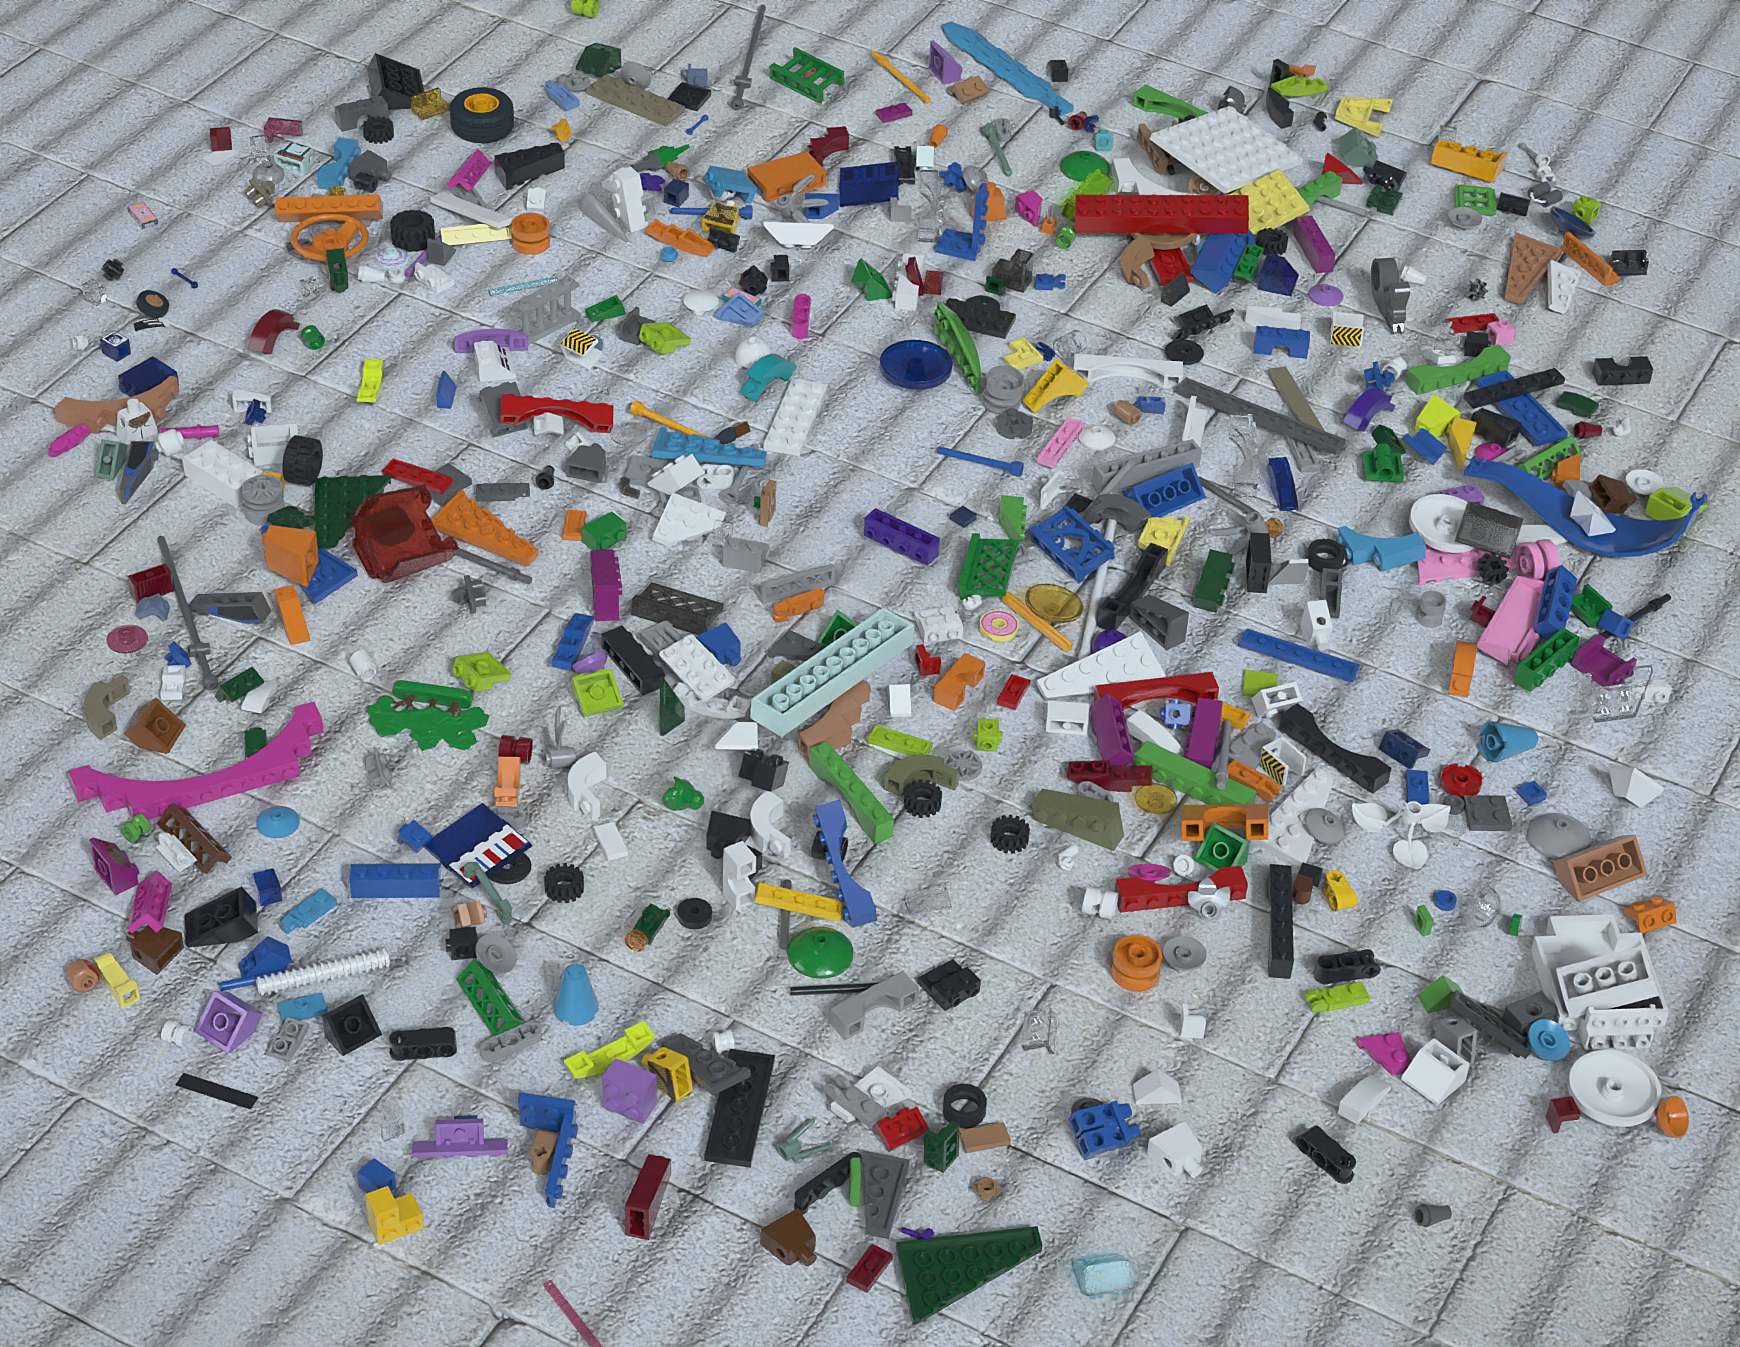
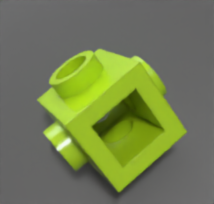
M1583 195L1574 201L1572 206L1573 215L1590 224L1598 217L1601 202Z
M978 718V729L973 731V741L977 742V750L997 751L998 743H1002L1003 731H999V719Z

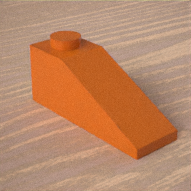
M294 585L274 589L275 606L290 645L311 641Z

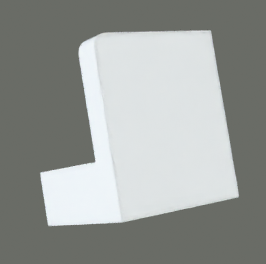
M547 412L533 417L535 435L542 436L548 433L562 435L564 433L562 416Z
M1183 1003L1180 1018L1181 1037L1203 1039L1206 1018L1199 1015H1188V1004Z

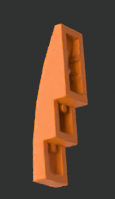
M657 219L645 231L659 241L691 254L708 257L716 249L714 244L691 229L687 228L683 231L672 223L666 226Z

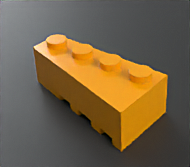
M1439 140L1434 146L1431 164L1439 168L1451 169L1455 173L1461 172L1469 177H1477L1485 182L1494 183L1503 171L1507 152L1501 151V154L1493 153V149L1482 151L1478 150L1476 146L1462 147L1461 143Z

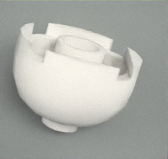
M757 337L744 339L736 348V364L741 369L742 366L748 368L749 371L759 359L771 354L770 347L764 340Z

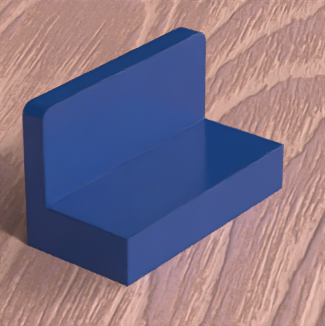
M1421 428L1413 438L1407 433L1402 438L1432 465L1447 450L1443 443L1424 428Z

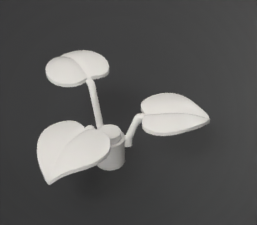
M1410 801L1407 803L1405 810L1400 809L1399 813L1386 821L1388 818L1387 812L1380 805L1373 803L1352 804V814L1355 822L1360 828L1371 833L1380 832L1383 825L1388 826L1402 816L1403 822L1410 826L1407 841L1400 840L1395 843L1393 855L1399 863L1411 869L1423 867L1428 857L1427 848L1422 842L1411 841L1415 824H1421L1423 829L1428 832H1441L1447 826L1450 806L1421 805L1416 801Z

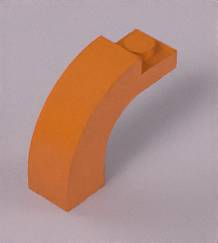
M1456 641L1448 695L1468 698L1476 659L1477 643Z
M498 757L497 788H494L495 806H518L521 774L520 757Z

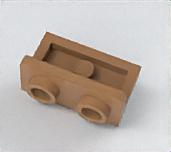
M978 75L975 77L970 76L964 82L960 83L958 81L953 84L949 95L956 94L963 105L986 95L989 90Z

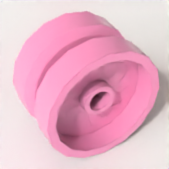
M1550 539L1525 542L1517 547L1515 560L1519 576L1545 581L1547 572L1560 566L1558 551Z

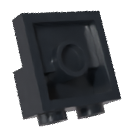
M952 959L918 977L917 984L946 1011L958 1006L970 997H975L980 992L981 980L968 967L963 969Z

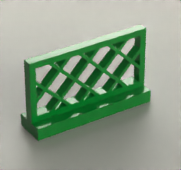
M972 533L958 583L960 600H968L969 595L1006 596L1019 547V540L981 539L980 533ZM984 546H993V548L986 550ZM1006 546H1013V548L1007 551L1003 549ZM997 551L1001 553L996 557L992 556V554ZM988 557L990 560L983 564L981 560ZM1004 558H1007V559L1009 560L1008 562H1006V563H1004V564H1002L1001 562H999V561L1003 560ZM994 564H996V565L998 566L997 568H995V569H993V570H990V569L988 568V567H990V566H992V565H994ZM983 570H984L985 572H987L986 574H984V575H982V576H979V575L977 574V573H979V572H981V571H983ZM1001 571H1004V572L1006 573V574L1002 575L1001 577H998V576L996 575L997 573H999V572H1001ZM990 577H992L993 579H995V580L991 581L990 583H987V582L985 581L986 579H988V578H990ZM979 583L983 585L981 588H973ZM998 584L1003 586L1002 589L992 588Z

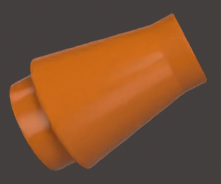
M938 124L932 128L929 141L930 146L937 148L947 137L948 130L944 125Z

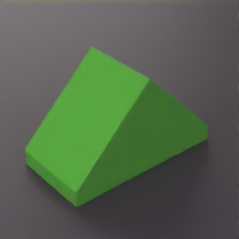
M1442 975L1423 990L1418 998L1426 1012L1431 1013L1452 1008L1450 1007L1451 996L1456 989L1461 993L1463 991L1458 984Z

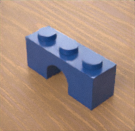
M1256 326L1253 353L1271 355L1272 349L1275 346L1285 345L1289 348V357L1307 359L1310 331Z

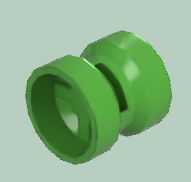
M1067 225L1061 228L1055 239L1059 248L1068 249L1071 247L1077 236L1075 229Z
M138 813L132 817L130 822L127 821L120 825V831L127 841L134 843L141 834L145 835L150 832L151 826L148 820Z

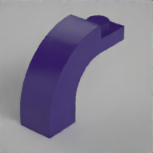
M1376 387L1368 389L1353 403L1343 421L1365 432L1371 419L1378 411L1387 409L1392 412L1396 405L1390 403L1392 395Z

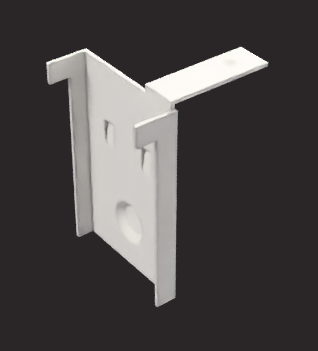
M1057 471L1050 480L1041 477V483L1046 485L1041 490L1040 509L1044 510L1058 492H1064L1058 489V475H1064V472Z

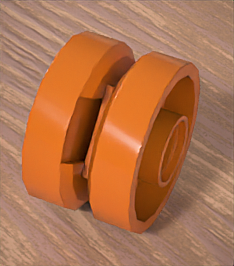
M524 213L512 220L511 232L514 250L525 255H535L546 251L550 247V222L548 218L538 213Z
M1130 935L1120 939L1114 947L1111 976L1115 983L1121 988L1137 992L1149 990L1155 986L1159 980L1162 963V950L1159 944L1143 935Z

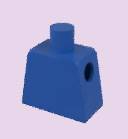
M726 622L695 637L721 664L724 665L729 662L732 666H737L741 662L740 640Z

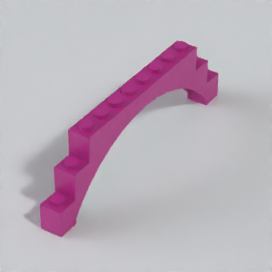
M315 702L294 707L295 713L290 722L271 743L249 758L211 774L180 780L145 781L105 774L92 769L90 765L68 770L71 787L78 802L99 796L106 813L127 807L131 817L139 813L149 820L163 816L172 803L187 809L300 776L297 758L312 754L309 736L324 732L322 716Z

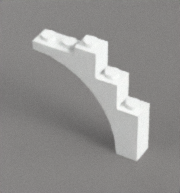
M1113 158L1111 173L1117 194L1118 192H1139V195H1202L1182 193L1159 186L1142 176L1134 168L1130 158Z

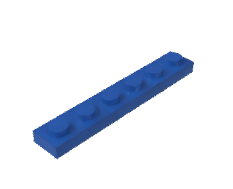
M1248 628L1240 640L1239 646L1352 683L1360 669V664Z

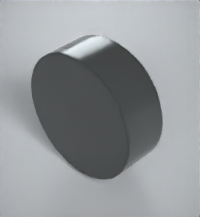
M1449 795L1444 798L1443 805L1450 806L1449 814L1458 815L1463 812L1465 803L1461 797Z

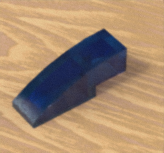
M1287 457L1268 458L1267 472L1271 480L1270 488L1279 511L1298 510L1294 479Z

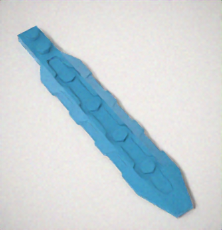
M952 21L942 24L944 32L953 44L975 57V60L993 70L997 76L1011 83L1022 94L1042 102L1051 109H1054V106H1058L1060 116L1073 112L1074 106L1055 93L1047 81L1033 74L1026 66L1012 59L1005 51L991 44L977 31Z

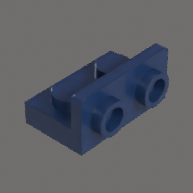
M1399 729L1386 731L1379 745V750L1409 769L1414 767L1417 759L1427 757L1431 750Z

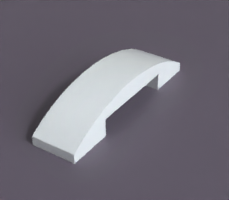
M681 682L678 683L670 695L680 705L694 712L714 718L736 719L745 717L751 708V700L734 696L732 701L717 697L701 701L685 683Z

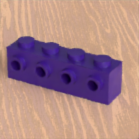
M877 508L864 518V536L927 566L939 556V537Z

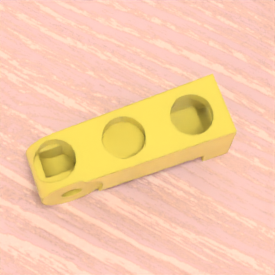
M110 952L93 959V965L97 969L99 977L121 1009L140 1000L138 984L134 979L131 980ZM124 994H132L129 999H124L123 997Z

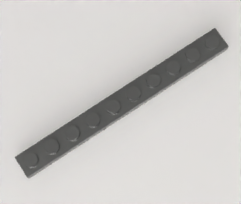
M1187 377L1176 387V393L1189 398L1197 396L1196 400L1329 453L1337 455L1346 444V439Z

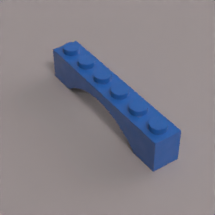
M840 799L815 806L816 815H813L816 828H821L822 833L819 834L821 845H826L828 852H825V857L828 865L832 864L834 869L831 871V876L834 884L838 883L840 888L837 890L839 901H844L846 908H843L845 920H850L852 928L877 921V913L870 892L862 888L851 878L841 860V843L847 829V822Z

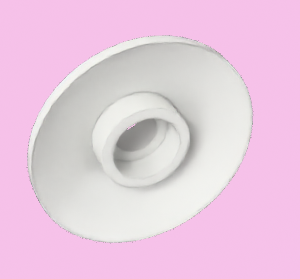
M1090 425L1084 427L1078 436V440L1089 449L1103 450L1114 444L1115 435L1104 426Z
M1633 470L1626 476L1627 486L1639 494L1651 495L1658 489L1663 488L1661 477L1648 470Z

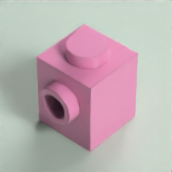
M1507 319L1488 323L1486 331L1488 333V341H1491L1493 346L1513 343L1516 329Z

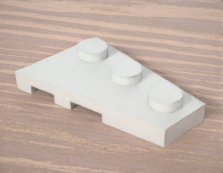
M879 1066L854 1085L884 1108L912 1097V1091ZM836 1101L831 1103V1111L847 1123L857 1119L838 1105Z

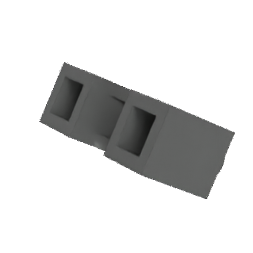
M382 95L334 106L336 124L341 132L356 129L357 121L363 115H367L369 119L371 117L377 118V116L389 118L388 103Z

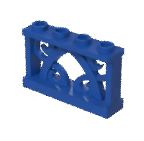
M1064 505L1063 509L1038 526H1032L1029 528L1031 541L1079 584L1085 580V576L1108 560L1115 558V547L1111 541L1105 540L1097 529L1094 530L1086 519L1080 518L1073 508L1070 509L1067 505ZM1067 520L1070 525H1065L1063 521ZM1063 522L1062 529H1059L1058 524ZM1074 536L1083 538L1082 550H1063L1062 548L1065 544L1064 537ZM1058 538H1060V542L1056 544L1054 541H1058ZM1095 548H1098V549H1100L1102 552H1101L1100 554H1098V552H1097V551H1094V549H1095ZM1075 554V557L1072 558L1069 555Z

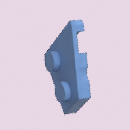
M738 292L715 314V317L718 320L753 327L765 313Z

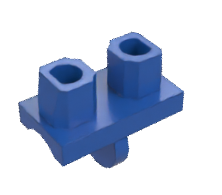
M954 162L948 165L947 171H940L939 177L944 179L945 186H955V191L961 193L967 190L966 182L963 178L961 165Z
M1378 361L1372 362L1373 368L1364 370L1366 382L1376 380V382L1366 383L1367 390L1374 387L1383 390V385L1390 387L1391 383L1395 380V375L1392 372H1388V370H1383V373L1380 374Z

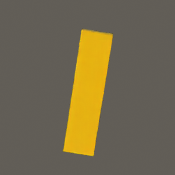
M759 882L754 903L840 922L844 901L840 902L839 900Z

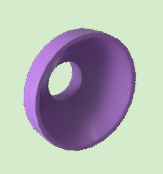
M602 650L573 664L572 668L576 673H584L586 675L594 673L599 669H605L604 666L608 657L606 651Z

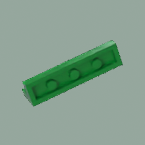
M473 960L456 978L493 1036L526 1023L493 973L480 962ZM472 973L474 975L473 983L468 985L465 980ZM479 988H483V997L478 1000L477 991ZM488 1003H493V1012L488 1015ZM498 1018H503L505 1024L498 1030Z

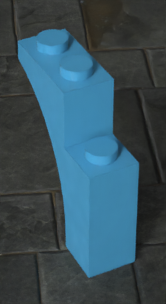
M1347 526L1338 528L1336 540L1344 548L1345 557L1350 559L1353 566L1374 560L1375 564L1379 565L1382 571H1386L1426 558V544L1418 532L1402 537L1377 538L1362 535L1349 529Z

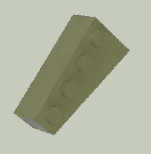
M1043 788L1032 803L1035 821L1111 851L1116 849L1124 837L1119 803Z

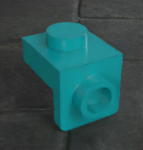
M1103 129L1098 130V133H1093V139L1096 140V150L1113 149V133H1108V130Z

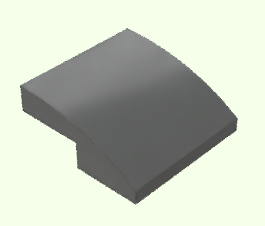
M447 463L435 471L450 476L453 480L444 493L439 494L420 487L419 491L443 507L457 492L472 485V478Z

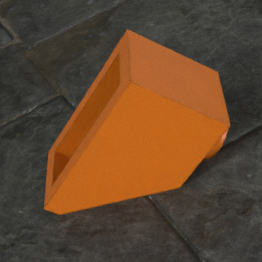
M1580 454L1558 462L1556 470H1553L1551 475L1554 487L1565 490L1562 486L1564 480H1580Z

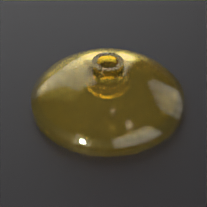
M1037 584L1030 587L1025 595V603L1030 611L1048 622L1069 623L1077 620L1083 612V603L1080 598L1072 591L1058 585Z

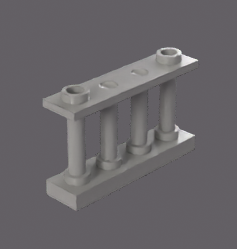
M566 276L512 303V307L522 313V329L518 331L528 334V345L580 318V312L571 307V291L580 287V283ZM564 295V307L557 310V298ZM550 302V314L543 318V305ZM536 309V322L529 325V312Z

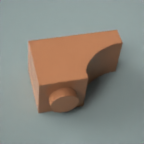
M480 901L463 903L451 908L456 928L482 924L485 922L484 918H487L485 905H481Z

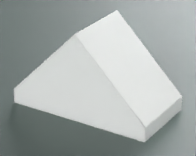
M910 684L886 686L890 717L911 716Z
M1159 1068L1133 1084L1136 1105L1182 1102L1179 1083Z

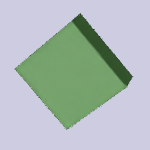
M1421 905L1417 907L1414 922L1423 936H1428L1431 933L1434 920L1426 906Z

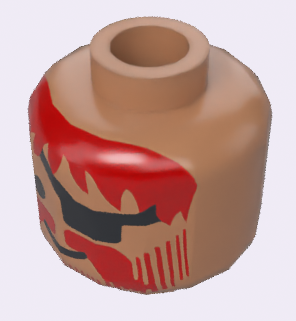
M79 959L68 966L66 978L74 990L85 993L97 986L99 973L92 962L87 959Z

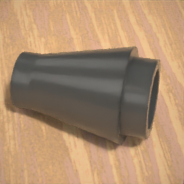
M1421 1204L1414 1211L1416 1223L1424 1227L1450 1219L1452 1216L1451 1208L1448 1205Z

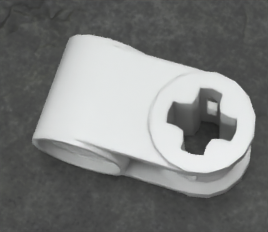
M701 465L704 474L697 478V485L700 488L726 490L732 487L734 475L731 466Z

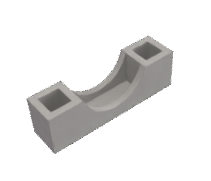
M904 971L892 975L888 979L872 985L869 989L853 995L844 1002L835 1004L830 1008L829 1024L844 1040H847L863 1031L864 1016L870 1010L887 1007L901 1012L918 1003L919 987Z

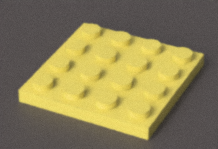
M1281 169L1228 194L1248 195V229L1254 234L1255 238H1257L1258 232L1264 228H1267V230L1272 228L1273 230L1310 211L1309 205Z

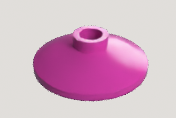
M1488 442L1479 445L1476 448L1475 455L1479 460L1485 457L1486 461H1492L1509 449L1496 443Z
M1139 864L1129 867L1127 873L1131 877H1139L1155 883V881L1169 877L1171 870L1157 864Z

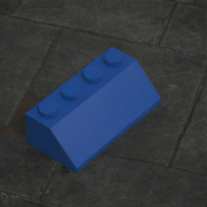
M1210 233L1190 273L1217 294L1229 283L1247 244L1235 234Z
M1193 463L1180 466L1122 491L1123 496L1136 501L1151 513L1150 518H1160L1206 498Z
M441 863L351 864V898L440 897Z

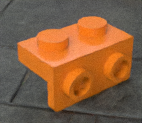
M1652 896L1650 900L1633 902L1631 906L1623 908L1624 916L1637 921L1638 932L1642 934L1677 922L1675 902L1664 899L1662 896Z

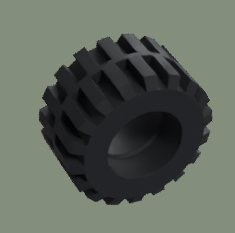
M405 210L394 215L390 221L391 241L397 248L408 252H419L420 250H426L428 238L435 240L434 218L425 211Z
M294 435L286 446L282 463L283 476L286 482L304 486L314 484L315 478L319 476L323 461V449L320 440Z

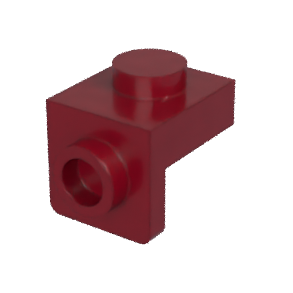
M1482 596L1480 601L1475 600L1470 609L1473 612L1470 620L1487 628L1496 612L1483 605L1486 597Z

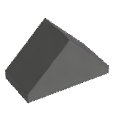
M429 238L427 240L428 262L445 266L455 254L456 249L441 241Z

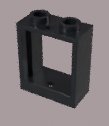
M1250 532L1245 561L1247 592L1267 593L1272 565L1270 533Z

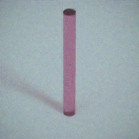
M551 1280L546 1281L543 1285L588 1345L590 1347H603Z

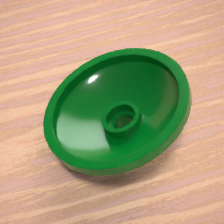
M1075 151L1061 159L1060 170L1069 179L1090 183L1106 178L1110 172V165L1100 154L1091 151Z
M818 926L804 929L792 937L787 948V957L791 966L799 973L811 978L826 979L838 976L846 971L853 961L854 950L851 941L840 931L829 927Z

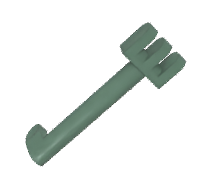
M478 862L465 864L464 877L471 878L475 875L477 876L498 908L497 916L504 925H509L512 915V906L507 899L502 900Z

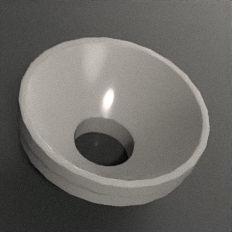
M263 161L253 171V178L260 185L265 181H271L276 185L282 182L285 177L283 168L270 161Z
M968 166L962 171L966 184L974 193L979 190L981 183H987L988 181L987 173L980 167Z

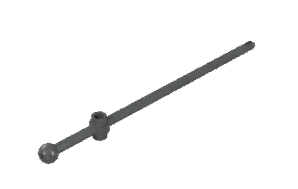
M764 4L760 6L742 75L735 77L734 85L739 87L736 97L731 101V106L736 110H740L744 106L742 99L744 89L746 87L751 88L752 78H748L766 10Z
M159 536L158 543L164 561L172 572L174 590L193 643L188 645L189 657L195 656V658H198L204 675L202 685L207 690H213L218 686V678L211 673L205 656L211 654L209 642L203 643V641H200L164 536Z

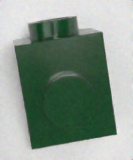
M254 727L250 728L249 731H245L246 757L254 755L267 746L266 730Z

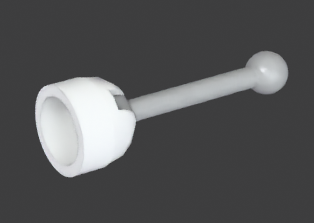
M1521 143L1520 148L1527 150L1535 156V162L1539 167L1549 164V156L1544 153L1536 154L1527 147L1526 143Z

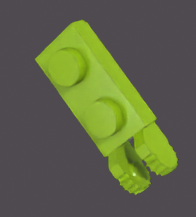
M1359 981L1321 990L1314 989L1305 994V999L1307 1002L1312 1003L1310 1009L1315 1013L1366 1004L1369 1002L1370 996L1363 983Z

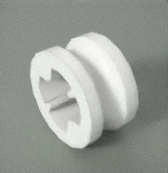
M401 267L390 268L388 271L389 281L392 283L403 282L405 280L404 269Z

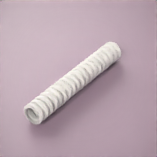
M382 948L381 951L375 950L374 953L368 951V954L361 953V956L355 954L352 958L347 956V959L342 957L339 961L337 959H334L333 962L326 961V964L320 962L319 965L313 964L312 967L307 965L304 969L299 967V970L294 968L290 972L285 970V973L278 972L277 975L272 973L271 976L264 975V978L258 976L256 979L258 993L260 996H264V993L270 995L273 991L278 993V990L283 992L286 988L292 990V987L299 988V985L305 987L308 983L313 985V982L318 984L321 980L323 982H327V979L334 980V977L340 979L343 975L344 977H348V974L353 976L356 972L361 974L362 971H365L366 973L369 969L375 971V968L382 969L383 966L388 968L390 965L387 950Z

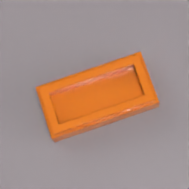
M567 510L562 540L582 541L581 527L586 523L587 511Z

